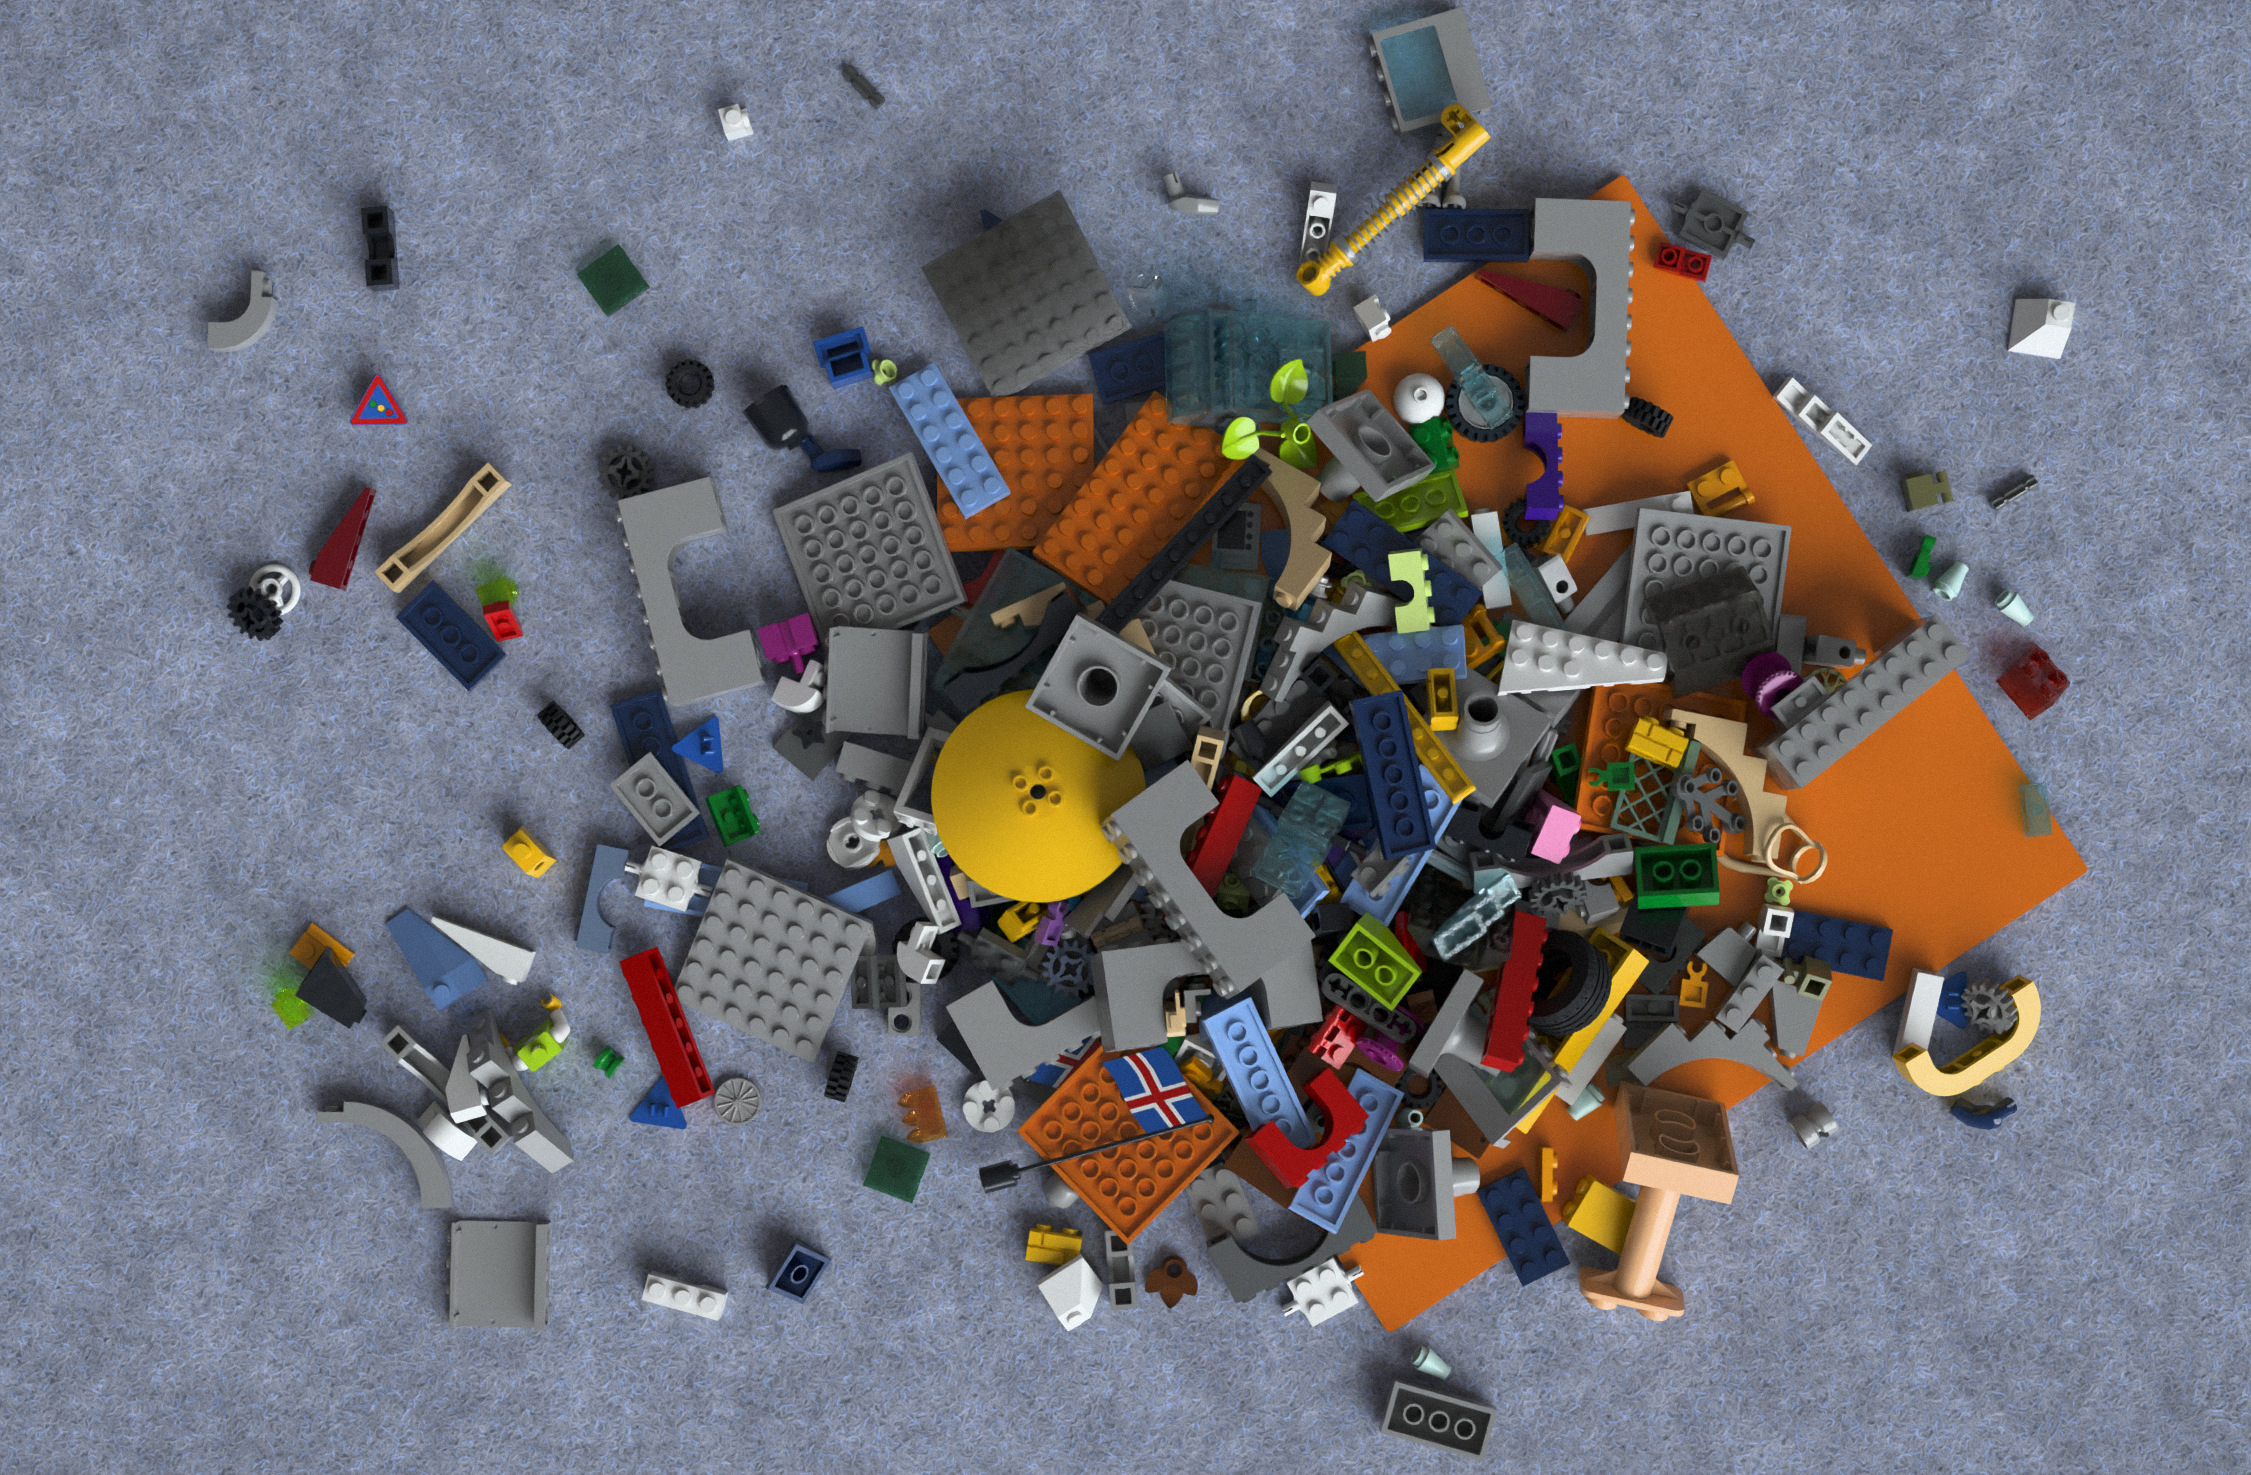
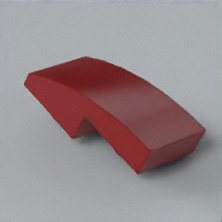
M1660 242L1653 268L1706 283L1712 255L1686 250V247Z

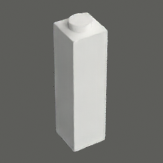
M1490 508L1474 510L1475 515H1471L1468 518L1471 532L1503 566L1497 574L1480 588L1483 590L1481 594L1482 605H1484L1486 610L1509 607L1512 605L1497 511L1490 512Z
M1918 968L1912 969L1893 1055L1911 1043H1915L1928 1050L1944 977L1940 973Z
M1614 1012L1569 1073L1567 1078L1572 1083V1086L1570 1088L1560 1086L1555 1095L1572 1106L1627 1030L1622 1025L1624 1020Z

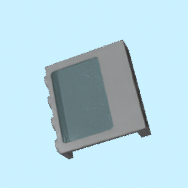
M1462 7L1371 34L1370 42H1367L1371 58H1376L1378 66L1375 67V74L1378 82L1383 81L1385 91L1382 92L1383 101L1386 107L1390 106L1393 116L1389 117L1390 125L1393 132H1398L1399 138L1404 137L1408 131L1441 122L1443 110L1451 104H1460L1469 113L1478 111L1479 115L1490 111L1492 106Z
M1491 1010L1480 1020L1488 1025ZM1531 1026L1528 1037L1522 1044V1049L1525 1050L1523 1062L1521 1065H1517L1512 1073L1500 1070L1497 1077L1484 1069L1481 1070L1451 1053L1443 1054L1433 1067L1493 1146L1503 1149L1511 1142L1507 1134L1559 1086L1566 1088L1572 1086V1083L1567 1078L1569 1074L1566 1069L1553 1061L1551 1058L1553 1053L1545 1044L1539 1043L1536 1039L1538 1034Z

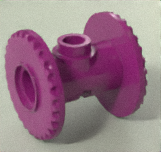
M1763 652L1754 656L1745 664L1741 674V685L1745 693L1751 698L1756 699V705L1763 715L1772 719L1778 718L1770 708L1804 682L1799 674L1792 671L1788 660L1776 652Z
M1397 1004L1395 1009L1414 1021L1416 1025L1415 1035H1424L1426 1032L1424 1023L1412 1012ZM1379 1008L1382 1014L1387 1018L1386 1012L1383 1009ZM1394 1016L1392 1021L1386 1026L1389 1029L1392 1025L1397 1026L1393 1023L1396 1020ZM1405 1024L1397 1026L1400 1029V1035L1403 1036L1405 1033H1408ZM1379 1030L1375 1031L1374 1040L1358 1037L1356 1041L1357 1047L1369 1059L1392 1071H1400L1403 1068L1402 1061L1395 1055L1401 1043L1394 1041Z

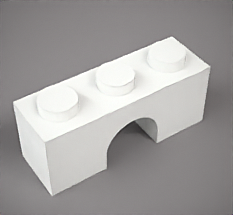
M651 1271L648 1274L641 1300L718 1321L722 1317L729 1291L705 1284H689L678 1280V1277Z

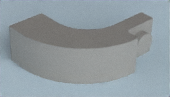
M251 271V298L249 306L242 316L230 322H208V349L214 352L241 350L257 342L268 331L274 321L278 301L268 297V294L272 292V281L263 271Z

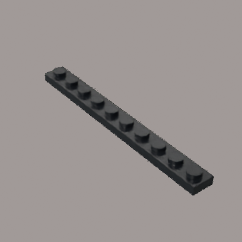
M1253 454L1100 613L1095 621L1120 634L1265 482L1273 471Z

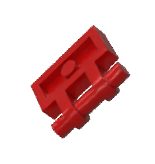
M1336 1004L1331 1013L1327 1012L1324 1017L1326 1019L1317 1033H1313L1311 1036L1312 1041L1306 1049L1339 1070L1355 1047L1358 1037H1362L1368 1025Z

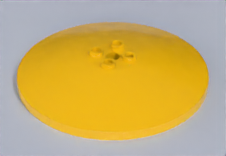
M1028 689L1008 693L988 701L975 709L954 729L943 746L935 766L931 788V805L936 829L946 851L956 865L971 880L994 894L1021 902L1044 903L1065 900L1094 888L1113 874L1123 863L1117 854L1118 849L1114 843L1108 842L1103 836L1100 823L1146 790L1141 762L1130 743L1119 761L1115 760L1025 708L1035 690ZM1041 785L1046 789V794L1042 799H1034L1031 796L1030 791L1034 786Z

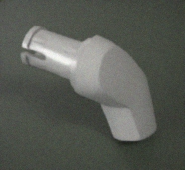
M1177 171L1162 176L1170 197L1168 205L1172 210L1191 215H1216L1218 213L1219 200L1185 193Z

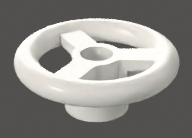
M266 565L257 570L249 582V586L253 588L254 592L259 588L262 595L269 594V600H274L278 603L276 609L282 611L281 615L292 610L300 597V583L297 576L292 570L283 565ZM267 573H282L277 580L268 578L262 581L261 584H258L260 578ZM290 580L292 596L284 604L281 597L282 587ZM275 585L276 592L271 594L270 587Z

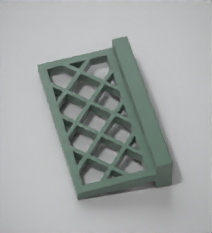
M1692 740L1688 742L1679 766L1674 771L1670 770L1673 775L1672 781L1680 774H1690L1693 776L1701 743ZM1630 752L1627 762H1636L1642 757L1638 756L1635 758L1636 754ZM1642 758L1650 771L1639 778L1635 775V784L1642 798L1630 804L1625 795L1626 791H1619L1609 828L1657 842L1661 846L1673 845L1684 808L1683 800L1673 795L1671 790L1672 781L1663 786L1656 772L1664 767L1660 766L1653 769L1649 760ZM1652 775L1659 789L1646 794L1639 781ZM1670 786L1669 792L1667 794L1665 788ZM1661 791L1666 802L1663 808L1656 811L1648 797ZM1624 800L1626 806L1621 808L1622 802ZM1645 800L1652 814L1639 820L1632 806ZM1626 809H1629L1635 820V823L1628 827L1617 824L1619 813ZM1663 811L1662 817L1660 819L1658 813ZM1654 816L1659 825L1657 835L1647 833L1642 822ZM1637 825L1640 830L1633 829L1632 827Z

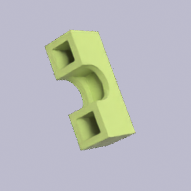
M1422 548L1390 551L1388 559L1391 581L1405 580L1414 589L1412 600L1396 604L1395 606L1398 634L1430 630L1431 623L1435 622L1434 607H1429L1428 596H1432L1431 581H1426L1424 570H1429L1427 554H1422Z

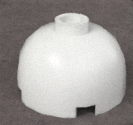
M1415 373L1406 376L1399 382L1394 391L1392 402L1399 418L1409 425H1415L1439 417L1445 405V393L1442 385L1436 378L1429 374Z

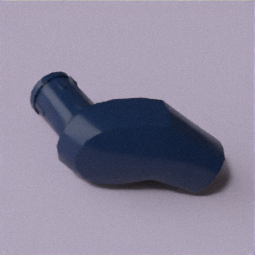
M811 434L801 439L803 443L799 447L809 457L811 468L816 472H835L856 468L861 465L862 456L860 449L824 451Z
M1960 1097L1951 1106L1949 1113L1967 1126L1989 1130L2001 1126L2004 1118L2017 1111V1105L2015 1104L2007 1108L2008 1105L2015 1102L2009 1097L2004 1098L1994 1106L1975 1105Z

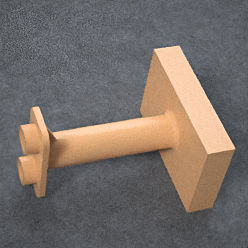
M1621 1081L1613 1109L1622 1178L1625 1182L1639 1184L1641 1187L1617 1269L1607 1271L1587 1266L1581 1267L1578 1274L1580 1293L1586 1296L1587 1302L1597 1308L1610 1310L1619 1304L1637 1308L1638 1312L1648 1319L1664 1321L1669 1315L1675 1317L1682 1316L1685 1309L1682 1290L1656 1279L1680 1194L1731 1204L1739 1172L1725 1103Z

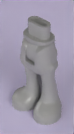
M1440 122L1439 130H1436V138L1432 150L1439 149L1452 138L1442 122ZM1461 165L1456 168L1455 174L1447 181L1446 194L1443 199L1444 209L1466 208V198L1460 194ZM1442 182L1441 187L1436 186L1434 188L1435 193L1429 192L1428 199L1423 198L1421 200L1422 205L1418 203L1417 205L1425 209H1441Z

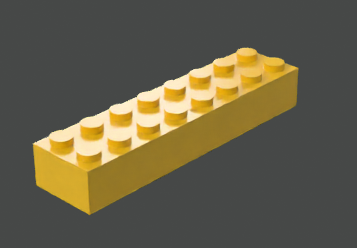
M1599 926L1588 941L1602 952L1611 968L1612 985L1610 996L1602 1012L1590 1025L1578 1032L1565 1036L1547 1035L1530 1025L1538 1034L1536 1039L1539 1043L1545 1044L1551 1050L1553 1061L1556 1064L1562 1065L1568 1074L1649 963L1634 948ZM1572 967L1567 969L1547 999L1558 995L1567 986L1572 975ZM1524 1041L1522 1049L1525 1050V1056L1522 1064L1517 1065L1512 1073L1500 1070L1497 1077L1492 1075L1486 1083L1487 1087L1509 1115H1513L1551 1079V1075ZM1559 1087L1524 1118L1516 1128L1527 1134Z

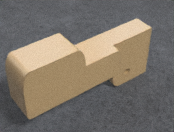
M1176 989L1174 990V999L1162 1000L1167 1037L1186 1036L1185 1006L1182 999H1179V991Z

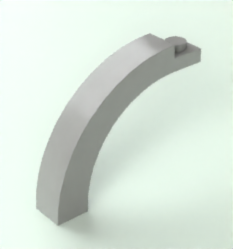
M363 1100L344 1101L343 1110L342 1105H325V1110L317 1112V1122L354 1123L370 1127L386 1135L402 1149L416 1172L421 1192V1208H449L453 1206L450 1178L444 1161L433 1142L424 1135L423 1130L413 1121L389 1107Z

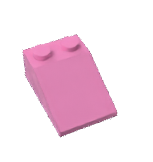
M1540 789L1523 820L1536 825L1528 851L1531 854L1560 864L1562 858H1565L1569 853V842L1573 834H1576L1580 829L1581 815L1574 808L1545 790Z

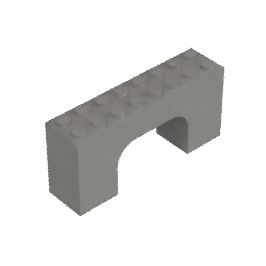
M1535 198L1530 206L1529 260L1567 261L1578 265L1585 272L1589 280L1588 343L1584 353L1575 357L1530 356L1524 363L1523 416H1525V413H1557V417L1617 419L1624 413L1625 409H1628L1629 393H1625L1626 382L1629 383L1630 367L1626 366V357L1630 356L1631 341L1627 340V330H1631L1632 315L1627 314L1628 304L1632 303L1633 296L1632 288H1628L1629 277L1632 278L1633 262L1629 261V254L1634 249V235H1630V227L1635 222V209H1631V201Z
M705 477L618 500L619 508H615L619 524L622 523L626 532L622 534L625 548L631 552L632 559H628L631 573L635 574L639 584L635 585L638 599H642L645 609L642 610V616L645 625H649L652 635H649L648 639L652 651L655 650L657 652L658 660L655 661V667L658 676H662L665 686H662L661 689L665 702L668 701L672 706L681 707L768 684L756 634L753 631L746 630L711 640L698 639L689 628L674 571V563L679 551L691 542L729 533L716 482L711 477Z
M1938 614L1914 620L1873 652L1876 658L1830 693L1831 697L1789 729L1776 728L1750 749L1757 758L1767 760L1766 770L1782 790L1802 789L1970 657L1969 653Z
M1186 760L1100 823L1102 827L1101 832L1108 842L1114 843L1118 849L1117 854L1124 864L1130 865L1134 871L1133 876L1140 886H1145L1150 893L1149 899L1156 908H1161L1166 915L1165 921L1172 930H1177L1182 937L1181 943L1188 952H1192L1198 959L1197 965L1200 970L1211 977L1214 982L1213 987L1221 997L1224 996L1226 999H1229L1242 992L1313 939L1315 934L1284 892L1246 918L1230 917L1224 914L1213 902L1183 860L1180 853V839L1187 827L1220 803L1191 763Z
M1129 901L1112 924L1103 918L1093 932L1098 930L1103 932L1106 927L1121 921L1129 922V918L1139 916L1140 914L1134 903ZM1145 928L1135 934L1132 931L1129 933L1130 936L1112 943L1107 941L1104 946L1119 945V949H1123V946L1129 945V943L1145 941V945L1149 946V943L1155 941L1153 937L1149 936L1148 928ZM1173 978L1165 987L1162 1000L1174 994V988L1179 986L1176 978ZM992 979L946 1004L949 1014L992 1091L998 1088L999 1092H1002L1014 1085L1012 1080L1021 1075L1025 1079L1037 1072L1035 1067L1045 1062L1047 1066L1060 1059L1059 1053L1068 1049L1069 1052L1080 1048L1084 1045L1082 1040L1091 1036L1092 1039L1101 1036L1095 993L1047 1021L1033 1025L1022 1023L1011 1014Z
M1182 937L1175 939L1173 943L1171 938L1158 939L1155 942L1149 943V946L1145 945V941L1129 943V945L1123 946V949H1119V945L1104 946L1102 949H1097V954L1090 957L1103 1053L1151 1047L1168 1042L1162 1004L1165 987L1173 978L1204 975L1197 965L1198 959L1182 945ZM1310 940L1249 986L1252 992L1253 1003L1266 1031L1306 1026L1323 1021Z

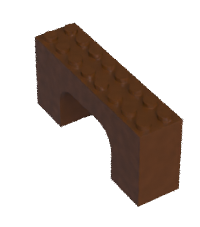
M1328 998L1325 1002L1329 1005L1322 1013L1323 1021L1311 1024L1314 1027L1308 1035L1303 1033L1295 1046L1299 1049L1295 1055L1291 1056L1289 1054L1284 1061V1070L1302 1107L1309 1096L1301 1086L1320 1069L1332 1067V1065L1306 1049L1312 1041L1311 1036L1313 1033H1317L1326 1019L1324 1017L1327 1012L1331 1013L1336 1005L1335 1002ZM1374 1010V1019L1378 1022H1385L1387 1018ZM1366 1023L1368 1028L1362 1037L1374 1040L1377 1029ZM1412 1037L1408 1042L1401 1043L1395 1052V1055L1403 1063V1068L1400 1071H1392L1378 1065L1358 1049L1357 1044L1345 1062L1361 1065L1394 1087L1408 1067L1411 1057L1421 1042ZM1244 1120L1238 1128L1240 1133L1237 1135L1239 1137L1235 1143H1230L1221 1154L1222 1158H1224L1222 1160L1223 1166L1304 1220L1303 1216L1288 1209L1297 1188L1285 1189L1244 1140L1253 1132L1249 1122Z

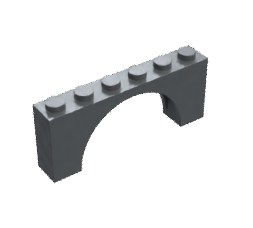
M1357 1191L1338 1232L1334 1234L1324 1229L1322 1235L1313 1246L1294 1257L1269 1259L1253 1254L1234 1238L1230 1230L1206 1241V1244L1237 1304L1241 1301L1242 1303L1251 1301L1256 1297V1293L1264 1289L1266 1291L1275 1289L1280 1285V1281L1288 1277L1289 1279H1294L1304 1272L1303 1270L1310 1266L1318 1267L1324 1264L1327 1258L1334 1254L1342 1255L1351 1249L1350 1246L1357 1242L1365 1243L1370 1241L1378 1230Z

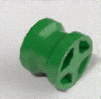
M608 1045L592 1066L603 1070L605 1076L610 1079L624 1062L625 1057L615 1054L613 1048Z

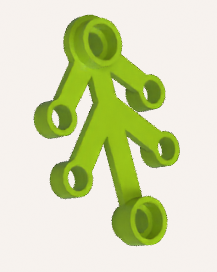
M1360 751L1352 752L1344 758L1326 763L1321 766V769L1319 764L1316 763L1298 772L1302 781L1310 785L1321 780L1320 774L1322 773L1327 775L1336 771L1338 775L1351 770V764L1361 761L1362 764Z

